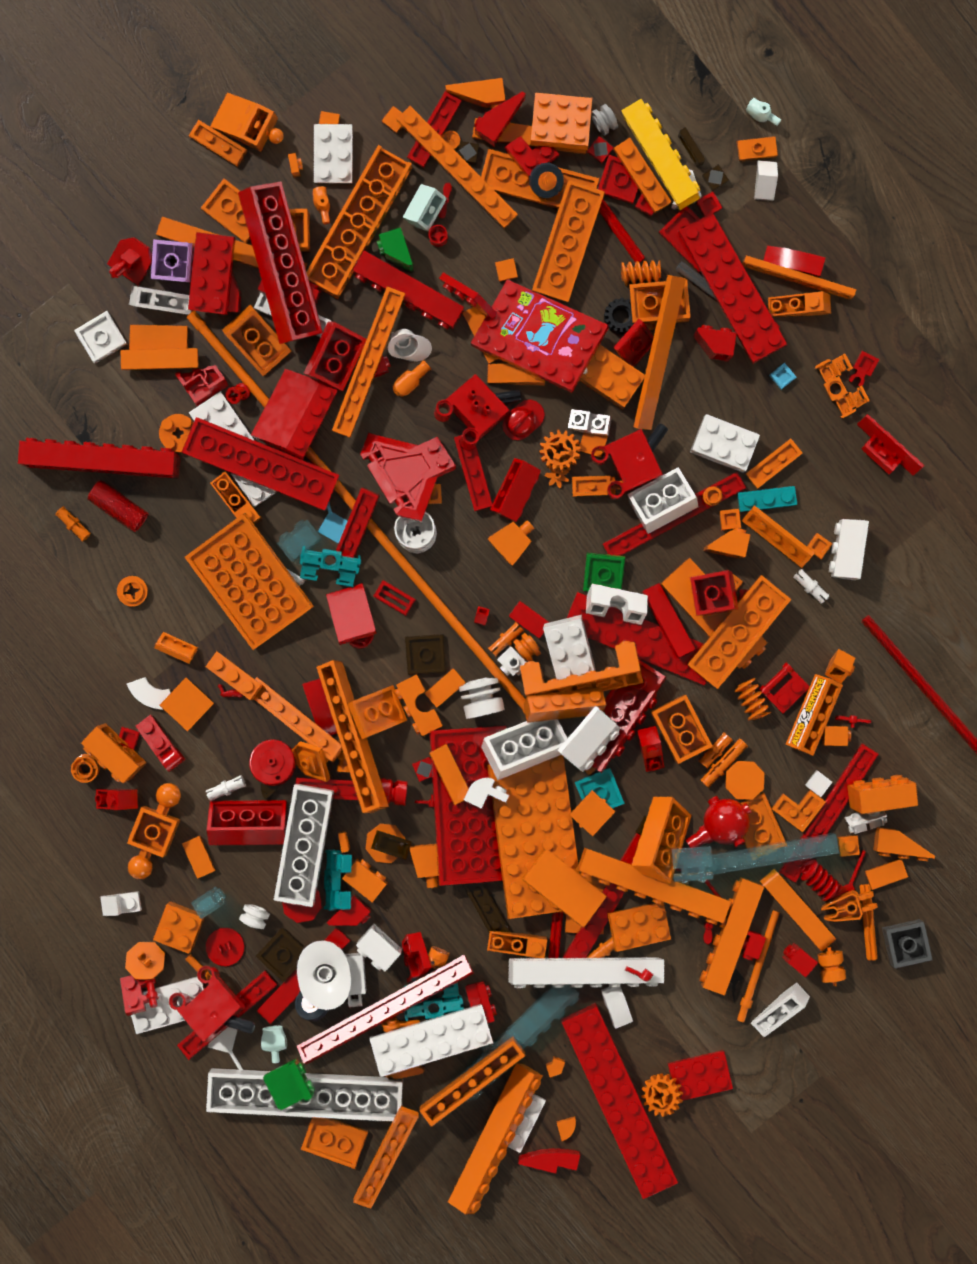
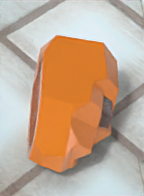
M431 946L428 954L431 968L439 969L446 965L450 953L441 948Z

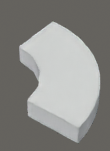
M146 677L127 683L130 692L138 701L155 709H162L159 705L171 693L170 689L161 690L149 684Z

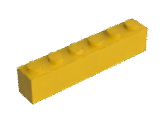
M639 99L621 110L623 118L679 210L700 199V187L696 181H691L689 177L691 173L686 165L682 166L680 163L681 156L676 149L672 150L670 146L672 142L667 134L663 135L661 132L662 125L657 118L653 119L651 115L653 111L648 103L644 104L642 99Z

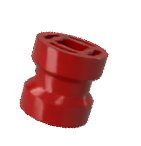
M434 225L430 228L428 236L431 245L438 248L443 247L448 240L445 227Z

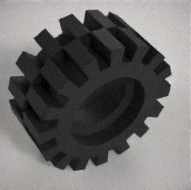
M616 298L606 307L604 322H606L611 332L626 334L633 326L630 299ZM618 309H624L628 312L629 319L625 323H618L614 319V313Z

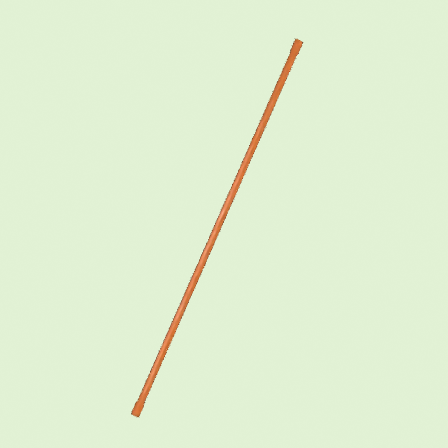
M192 311L186 317L189 322L203 335L238 378L249 387L250 392L265 408L269 401L266 394L207 327L198 313ZM310 447L306 454L309 461L316 466L330 471ZM338 480L334 490L352 510L356 500ZM370 519L367 529L495 678H498V682L525 714L524 702L526 699L377 524Z

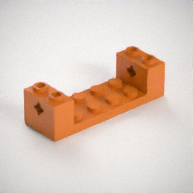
M624 641L615 646L619 668L608 667L604 671H589L585 675H570L562 680H548L547 683H545L544 674L539 662H526L520 666L525 695L527 697L528 695L602 688L603 691L643 683L635 643Z

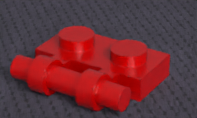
M132 975L120 978L125 1014L127 1016L146 1011L145 1004L150 1003V1008L158 1006L157 1000L159 998L158 992L155 991V978L153 980H135ZM147 987L148 991L146 995L143 994V988Z

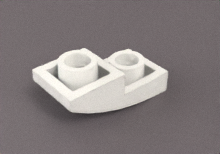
M571 410L568 428L579 432L608 436L612 418L606 415L591 414L589 411Z
M609 986L602 989L601 993L605 1006L609 1011L615 1029L633 1022L621 987Z

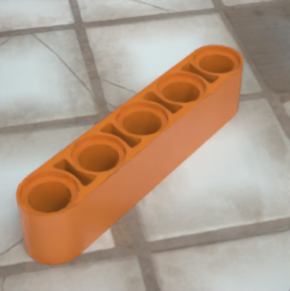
M775 869L760 880V883L821 952L836 940L833 934Z

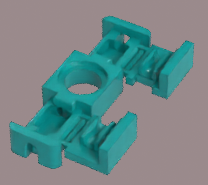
M303 546L300 557V564L302 565L300 578L317 581L318 575H316V570H319V568L329 569L340 573L339 579L336 578V584L353 587L354 571H356V574L359 573L361 556L359 555L357 559L341 556L342 552L322 549V552L305 550V546ZM332 555L336 558V562L334 564H327L325 558Z
M335 849L325 850L327 865L326 870H324V889H326V905L324 909L329 911L351 909V892L342 891L339 893L338 890L341 888V872H351L352 855H343L340 850Z
M458 982L453 984L454 986L444 989L442 997L426 999L423 1003L420 1002L404 1011L405 1020L408 1021V1018L425 1016V1019L436 1018L444 1015V1013L464 1009L463 997L459 995ZM430 1004H437L439 1011L436 1013L430 1012L428 1009Z

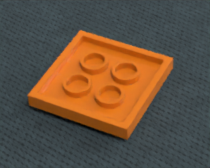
M535 93L530 145L588 150L592 98Z

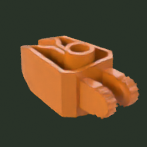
M851 890L829 900L821 907V910L835 909L836 912L825 915L824 920L838 922L861 919L863 912L878 908L877 903H870L864 906L861 904V900L870 899L874 896L873 891L858 894V892Z

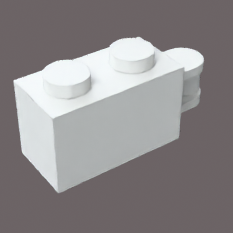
M360 953L345 954L351 972L348 1006L360 1007L363 1006L362 994H366L367 991L364 957ZM358 994V999H352L351 995Z

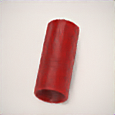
M102 480L95 484L87 497L88 501L133 532H136L143 525L148 516V512Z

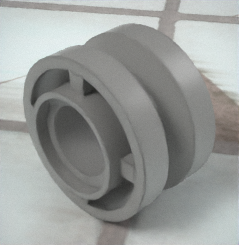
M606 104L600 106V112L597 109L591 112L596 128L604 136L609 133V128L612 130L618 128L617 119L611 108Z

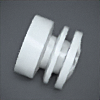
M425 512L422 522L400 516L397 518L394 527L395 535L401 546L408 552L422 553L430 549L435 543L437 536L436 526L427 512ZM418 528L421 534L414 536L412 531H416Z
M486 677L469 681L459 687L460 692L469 691V694L461 696V699L471 700L470 704L464 706L466 719L505 710L503 699L501 697L493 698V694L500 691V687L491 689V684L499 683L498 678Z

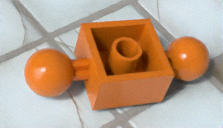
M165 783L158 788L156 792V799L159 803L157 810L147 806L141 807L127 844L141 849L139 855L131 858L128 863V872L135 879H145L151 874L153 866L150 857L152 853L160 857L167 855L180 823V819L167 814L169 808L177 805L181 798L179 788L172 783Z

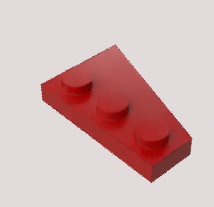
M444 272L439 277L444 283L442 287L449 293L454 292L459 299L466 300L468 304L477 308L491 319H494L497 315L496 311L476 291Z

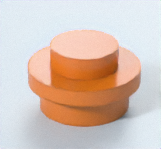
M709 487L703 493V500L707 505H718L722 500V492L717 487Z

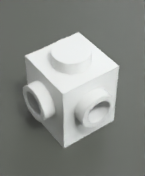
M511 646L497 659L502 664L500 669L507 676L510 673L513 676L515 674L519 676L521 674L520 666L526 663Z

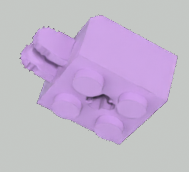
M153 239L151 279L191 282L195 244ZM172 256H175V259H177L175 266H173V263H170V259H173Z

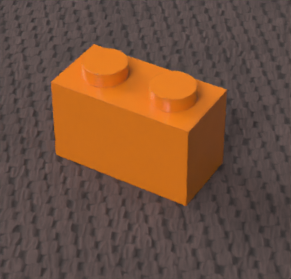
M357 859L352 865L351 872H347L342 879L373 902L388 882L385 881L386 877L379 871L375 873L371 870V865L367 861Z

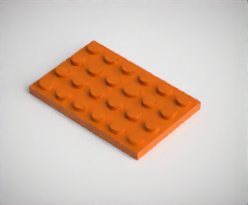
M243 513L184 557L252 650L314 607L246 513Z

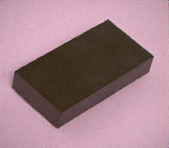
M684 127L679 131L678 138L696 167H700L704 164L705 158L687 128Z
M377 830L371 849L406 860L412 841Z

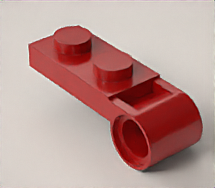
M149 715L135 726L167 771H172L185 761L181 752L172 744L152 715Z

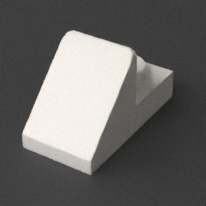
M139 891L101 896L103 916H117L122 913L142 910Z

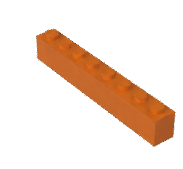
M332 660L317 666L362 812L374 813L389 807L367 738L361 739L347 704L355 699L343 662Z
M584 848L577 870L581 871V876L589 879L595 876L599 878L598 882L608 886L610 882L617 885V889L625 892L628 889L635 891L634 895L644 899L647 895L653 898L652 902L660 905L666 902L671 904V909L679 912L682 909L688 910V915L699 918L700 915L707 917L706 921L715 925L718 922L724 923L731 904L729 900L672 880L671 884H666L638 872L631 864Z
M516 1063L448 1200V1203L464 1214H475L479 1210L480 1202L488 1192L489 1184L497 1174L501 1160L506 1156V1149L509 1143L513 1141L515 1131L518 1125L522 1123L523 1115L531 1105L535 1091L541 1085L543 1075L525 1064Z

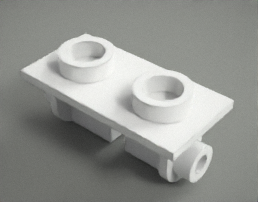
M885 811L865 814L853 813L845 817V820L849 825L850 834H857L867 831L866 824L868 823L871 829L884 826V823H887V814Z

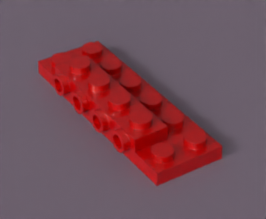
M639 659L643 683L612 689L605 698L606 706L603 713L621 729L616 739L610 740L606 745L607 748L600 756L597 755L593 760L594 763L591 767L600 773L604 771L612 758L619 757L625 749L624 743L626 740L630 741L636 733L634 729L637 724L641 725L645 721V713L648 708L652 709L656 705V693L666 680L664 675Z

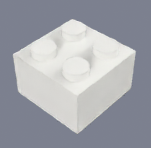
M374 923L356 944L358 947L357 951L366 958L368 956L373 960L372 965L379 971L381 969L386 971L402 951V948Z

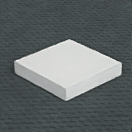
M108 311L74 330L94 364L127 345Z

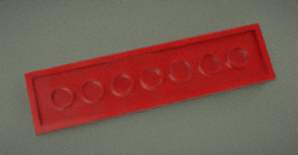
M713 212L680 229L679 234L752 364L787 346L784 337Z
M198 417L195 418L182 449V454L323 511L327 508L340 476Z
M577 592L567 618L582 615L587 638L614 649L621 642H634L638 659L699 684H706V680L687 665L704 645L703 643L690 638L696 650L677 659L659 625L645 619L641 625L623 621V613L615 607H609L605 617L587 614V596Z

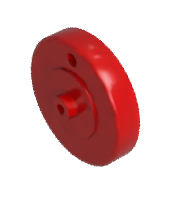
M271 739L261 742L254 748L250 755L249 767L252 775L260 783L267 786H278L287 782L292 777L296 768V759L292 749L286 743Z

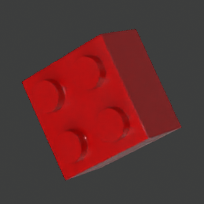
M726 570L690 577L696 616L739 610L732 571Z

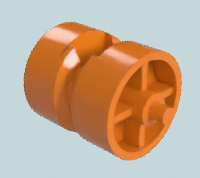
M827 947L828 951L817 954L820 966L824 967L820 972L821 982H831L833 986H837L836 982L847 979L844 967L840 966L844 961L843 952L833 951L831 947Z

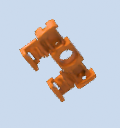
M845 353L832 360L830 364L831 360L827 359L815 366V370H819L825 381L823 386L831 401L835 400L842 414L840 416L842 419L853 414L856 408L870 401L863 386L857 388L856 392H849L846 395L848 392L839 376L842 375L841 372L845 370L850 371L853 367ZM843 359H844V361L846 362V364H847V366H848V369L846 368V366H845V364H844V362H843ZM832 384L840 385L841 391L839 394H832L830 392Z

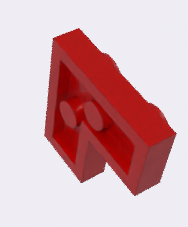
M521 136L505 146L507 153L528 178L531 171L537 165L551 163L559 157V153L554 147L538 146L532 150Z

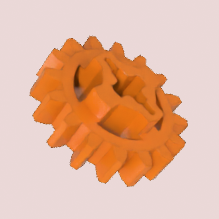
M557 430L556 435L550 432V438L544 437L546 443H540V447L543 449L539 451L540 455L543 456L541 458L542 462L547 461V468L552 465L553 471L560 468V471L563 472L564 467L571 470L570 464L576 466L575 459H580V454L577 453L581 452V447L578 446L579 440H574V434L568 436V431L566 430L564 434H561L560 430ZM567 442L572 445L573 450L567 447ZM563 448L564 451H561L560 454H558L557 451H560V449ZM548 452L553 454V460L548 456Z
M660 1073L657 1076H651L649 1080L645 1081L647 1086L642 1087L645 1094L641 1095V1098H646L643 1104L650 1106L649 1112L655 1110V1116L661 1113V1116L664 1117L667 1114H673L674 1110L676 1111L680 1108L678 1104L682 1103L683 1100L679 1096L683 1095V1092L678 1091L681 1085L675 1084L676 1078L670 1080L669 1074L663 1076Z

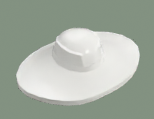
M325 940L315 941L303 949L297 963L298 983L303 997L307 1002L319 1009H335L342 1005L348 998L351 989V972L344 952L334 943Z

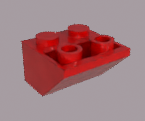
M702 325L701 328H697L694 338L710 359L729 362L734 354L736 333L732 332V329L729 328L714 330L712 326Z

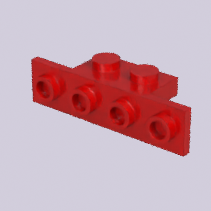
M868 414L857 423L871 437L861 450L889 475L899 464L913 476L924 467L918 458L912 455Z

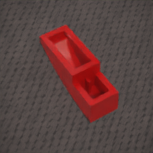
M767 246L763 261L819 278L825 257L787 248Z
M320 678L302 684L315 723L328 734H337Z
M561 1148L536 1150L520 1155L518 1164L556 1173L558 1166L577 1171L580 1151Z

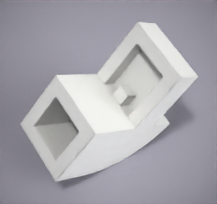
M482 778L470 786L464 800L482 808L488 794L504 802L507 801L509 795L506 794L507 790L496 785L495 788H492L494 779Z

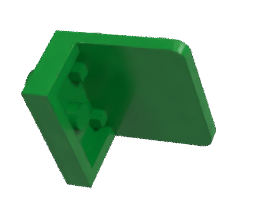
M297 1058L268 1072L263 1077L279 1110H283L303 1099L307 1101L313 1098L314 1085L311 1080L308 1081L305 1075V1067L302 1062L299 1063Z

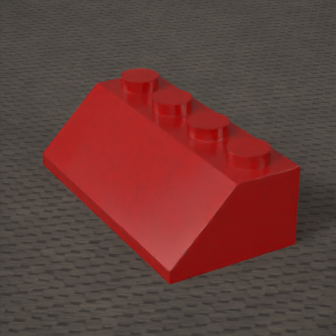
M287 800L210 801L207 822L209 845H284L287 828Z

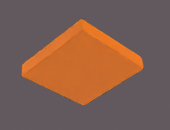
M185 678L159 706L188 731L214 703L190 680Z

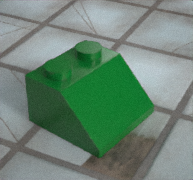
M401 227L379 234L380 240L377 241L381 256L385 255L386 261L410 273L414 272Z

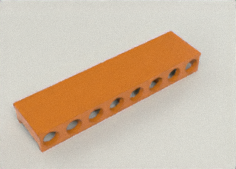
M380 145L377 146L306 273L309 282L318 285V289L339 299L353 274V268L363 251L367 250L413 168L412 163L404 161L383 149Z

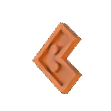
M809 790L799 804H796L785 794H782L771 809L798 830L804 832L826 802Z

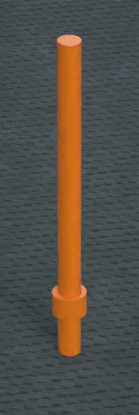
M772 911L764 935L766 941L759 960H756L745 996L742 997L740 1002L741 1008L737 1020L740 1022L745 1021L748 1009L752 1006V997L780 912Z

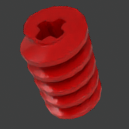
M815 859L805 863L801 869L803 873L801 880H807L806 885L811 886L813 891L817 890L816 894L818 896L822 895L821 899L823 901L833 898L842 888V885L838 884V881L833 879V876L828 874V871L823 869V866L818 864Z

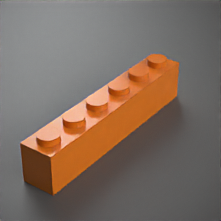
M740 877L739 881H735L733 891L735 892L733 898H729L731 904L725 921L719 925L721 931L714 938L713 945L715 947L713 953L710 952L706 960L708 964L706 971L703 970L699 981L702 982L701 986L703 988L725 996L764 889L762 884Z
M512 1036L420 1106L421 1114L432 1127L525 1056V1051L514 1036Z

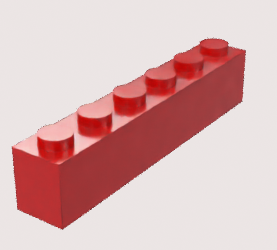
M365 250L353 268V273L357 280L363 283L365 281L371 283V287L378 292L386 291V288L390 287L405 293L404 306L412 311H415V309L422 312L421 315L430 321L432 318L439 322L438 325L446 330L448 328L453 330L462 312H464V306Z

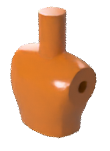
M323 186L313 189L315 209L321 214L322 223L329 224L330 201L327 190Z

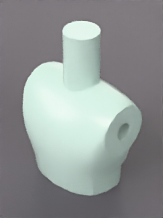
M756 98L749 102L746 112L758 122L769 120L776 126L780 124L781 119L771 113L768 103L759 101Z
M267 1026L263 1028L261 1048L263 1051L271 1052L272 1063H279V1051L287 1049V1038L283 1031V1026Z

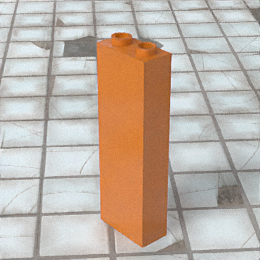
M688 558L660 585L709 638L731 611L696 616L690 577L705 574L691 558ZM762 636L736 666L737 669L741 667L745 669L751 664L752 661L750 659L755 654L759 656L766 650L765 645L767 641Z

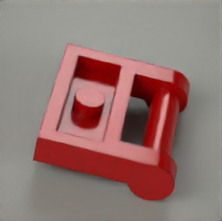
M785 663L782 666L783 668L765 686L762 685L759 688L762 694L782 714L810 687L788 663ZM789 674L791 678L772 695L770 691Z

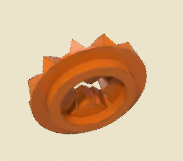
M128 576L118 584L117 596L127 606H138L148 596V587L141 578ZM131 585L135 589H140L135 593L134 597L132 594H125V592L130 590Z

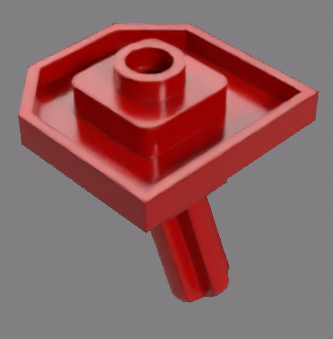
M135 237L120 240L107 263L112 267L109 270L111 277L119 278L123 275L136 285H141L152 265L150 247Z

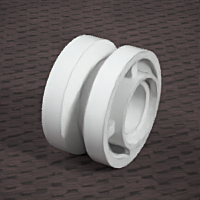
M245 904L243 910L246 913L241 914L239 920L252 928L264 929L266 923L263 920L268 919L270 913L259 906Z

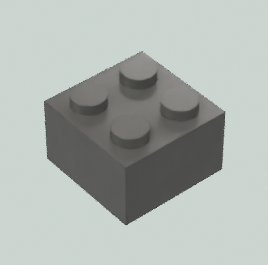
M920 919L882 927L889 963L893 968L932 960L925 924Z

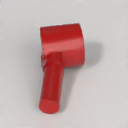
M628 966L625 968V971L638 976L646 982L650 981L653 977V974L646 968L642 973Z

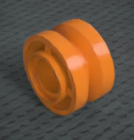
M524 633L521 635V641L516 639L513 643L516 645L515 648L522 658L529 662L533 661V655L538 657L541 652L532 637Z
M89 754L78 756L71 765L72 776L81 783L91 782L100 772L98 759L94 755L91 756ZM87 764L90 767V772H84L81 765Z

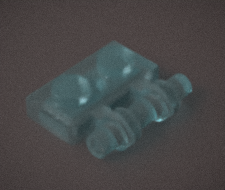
M711 846L672 849L673 869L681 868V874H674V882L682 881V883H688V881L699 880V882H706V880H713V872H705V867L712 866ZM698 867L699 873H687V868Z

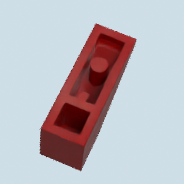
M520 92L486 112L483 117H479L474 124L475 134L495 146L524 102L526 93Z

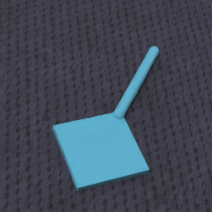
M329 502L327 505L328 515L318 532L339 543L347 520L333 513Z

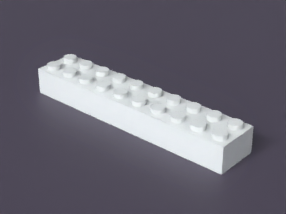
M211 1068L208 1073L206 1112L393 1121L400 1106H402L403 1078L394 1079L391 1077L389 1079L387 1077L305 1073L308 1081L311 1080L315 1088L313 1098L307 1101L303 1099L283 1110H279L263 1080L264 1075L270 1071Z

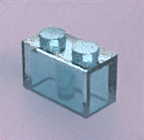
M300 520L294 525L295 529L289 533L287 531L279 537L280 541L277 544L291 562H294L301 556L303 546H305V550H309L323 539L309 520Z
M215 886L196 898L191 904L202 919L226 903L224 900L226 896L221 888L217 889Z

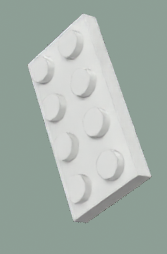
M198 976L155 988V991L158 992V1006L150 1008V1003L145 1004L146 1011L131 1015L136 1034L185 1021L177 1010H173L170 1007L169 998L174 993H185L190 996L192 1001L205 989ZM179 997L177 1000L179 1007L183 1004L182 997Z

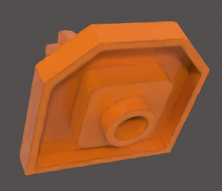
M300 741L292 749L296 759V766L305 775L327 782L330 779L326 764L329 760L324 756L323 749Z

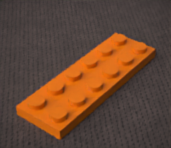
M488 149L481 175L495 192L558 209L568 180L597 189L599 178L559 168L564 176L562 190L551 198H542L532 191L529 185V178L509 154Z
M568 180L532 291L567 303L569 302L605 193L604 191Z
M760 575L738 602L739 610L731 611L687 665L718 689L791 599L764 576Z

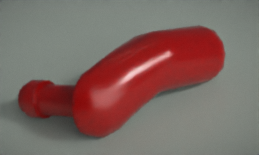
M218 685L222 697L241 698L243 696L240 692L233 689L225 692L223 685Z

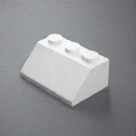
M842 519L839 520V523H836L834 534L837 535L836 542H833L832 545L834 559L829 564L831 577L847 580L861 579L869 521Z
M595 707L559 748L558 752L584 772L585 769L591 768L594 763L593 760L597 755L600 756L604 753L609 741L616 739L621 728L599 708Z

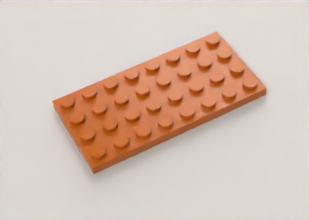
M559 755L500 780L497 779L489 764L487 765L489 778L494 779L492 788H495L496 785L506 789V794L509 795L506 802L492 796L508 919L561 912L559 908L522 879L545 849H548L580 875L579 870H577L578 858L573 821L569 815L571 813L564 756Z

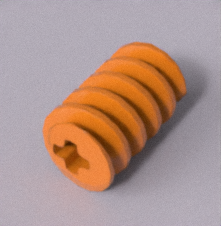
M654 260L650 262L649 266L647 261H643L642 267L638 261L635 262L634 267L631 262H628L627 267L621 262V278L625 286L628 287L629 281H632V284H636L637 280L640 283H644L645 280L648 283H651L652 280L659 282L661 279L660 260L657 266Z
M755 677L739 684L734 691L735 693L741 692L738 700H745L741 706H748L744 712L752 714L748 720H756L771 713L765 712L769 707L768 705H762L765 698H758L762 691H755L759 687L758 684H752Z

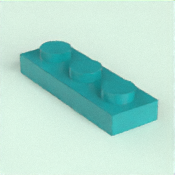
M795 486L737 493L739 512L750 511L754 505L760 510L797 505Z

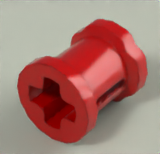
M244 383L230 387L226 392V398L231 404H237L240 400H246L250 396V389Z

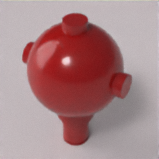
M715 796L708 801L710 806L704 814V825L699 827L697 833L686 839L692 851L703 844H710L713 841L723 845L734 844L737 848L746 842L744 837L749 830V814L752 813V810L747 803L742 805L736 800L719 799L718 796Z

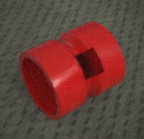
M381 778L388 804L393 802L394 805L405 806L408 781L397 780L393 783L392 779Z

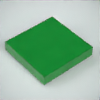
M587 552L583 591L589 592L592 584L622 590L625 556Z

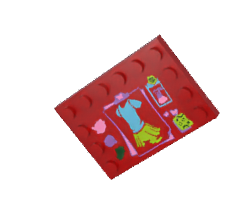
M507 279L492 305L497 315L494 319L486 315L471 341V346L572 393L609 327L603 322Z

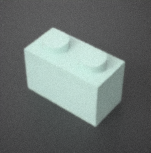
M421 184L403 218L414 227L429 231L447 198L437 189Z

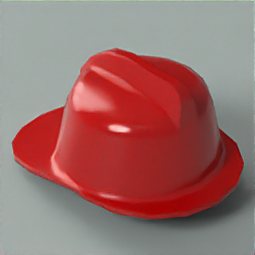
M529 399L520 402L504 418L503 430L505 434L513 440H523L528 437L543 422L545 416L543 407L535 400Z

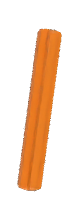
M869 884L859 886L860 894L871 892ZM872 898L861 900L862 906L872 903ZM873 910L863 912L862 915L867 960H877Z

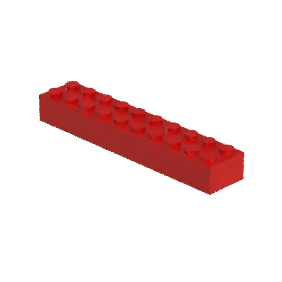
M596 1003L561 1018L563 1027L642 1198L645 1199L678 1184L672 1167Z

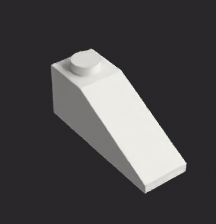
M138 286L131 287L129 305L188 315L191 313V310H188L189 295Z
M795 983L761 1012L751 1024L765 1037L804 1009L810 996L798 983Z

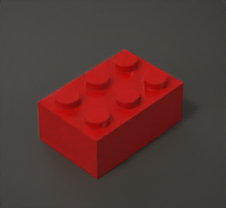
M327 322L303 374L319 380L338 391H343L367 339L336 322Z

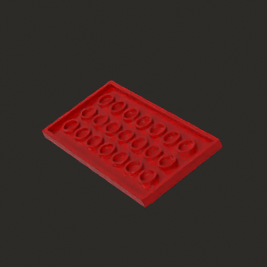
M506 726L430 731V749L433 751L447 744L469 789L475 781L489 778L487 765L490 763L481 747L484 738L505 730ZM431 759L439 885L503 881L492 796L487 795L482 808L465 800L454 805Z

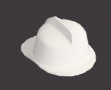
M400 329L395 333L392 332L390 335L391 340L388 344V352L391 356L418 362L426 359L431 354L432 346L429 340L415 335L411 330Z

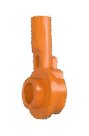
M393 1017L382 1023L381 1026L384 1032H389L419 1023L420 1020L398 1021L397 1018Z

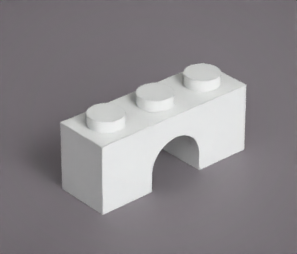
M592 584L587 594L586 613L605 617L609 607H616L623 613V621L641 625L647 614L648 595Z

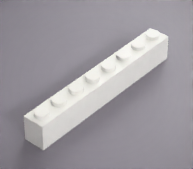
M659 957L509 959V983L513 984L515 988H526V984H533V987L544 988L545 984H552V987L558 988L564 987V984H571V987H583V984H590L591 987H602V984H609L610 987H620V983H627V986L638 987L639 983H646V986H658V983H664V959ZM628 966L641 973L646 968L653 974V977L650 981L646 982L638 976L625 971V968Z

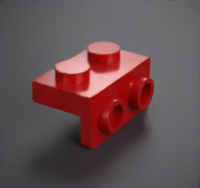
M484 981L466 985L465 989L470 1007L482 1004L487 1023L494 1022L493 1016L497 1015L494 1004L490 1005L488 997L492 996L489 985L485 986Z

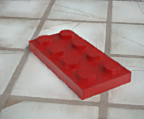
M196 232L188 310L227 315L236 237Z

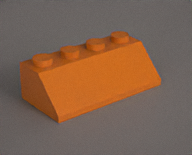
M653 797L632 866L642 875L666 884H671L692 816L673 797Z

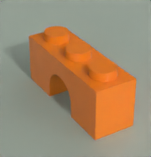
M417 674L396 685L397 689L395 692L400 700L403 699L406 703L404 710L408 717H413L415 723L412 725L417 734L421 733L424 736L430 733V731L443 726L435 708L428 712H422L417 708L416 698L426 692Z

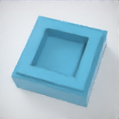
M783 363L769 375L780 390L796 378L786 363Z

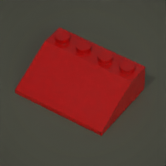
M285 369L251 436L284 453L304 460L337 396L338 390L319 380Z

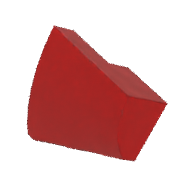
M216 365L208 366L205 369H192L193 372L184 374L181 372L175 373L196 406H199L229 386Z
M421 932L406 934L402 941L404 964L410 971L409 978H406L407 984L419 980L431 969Z

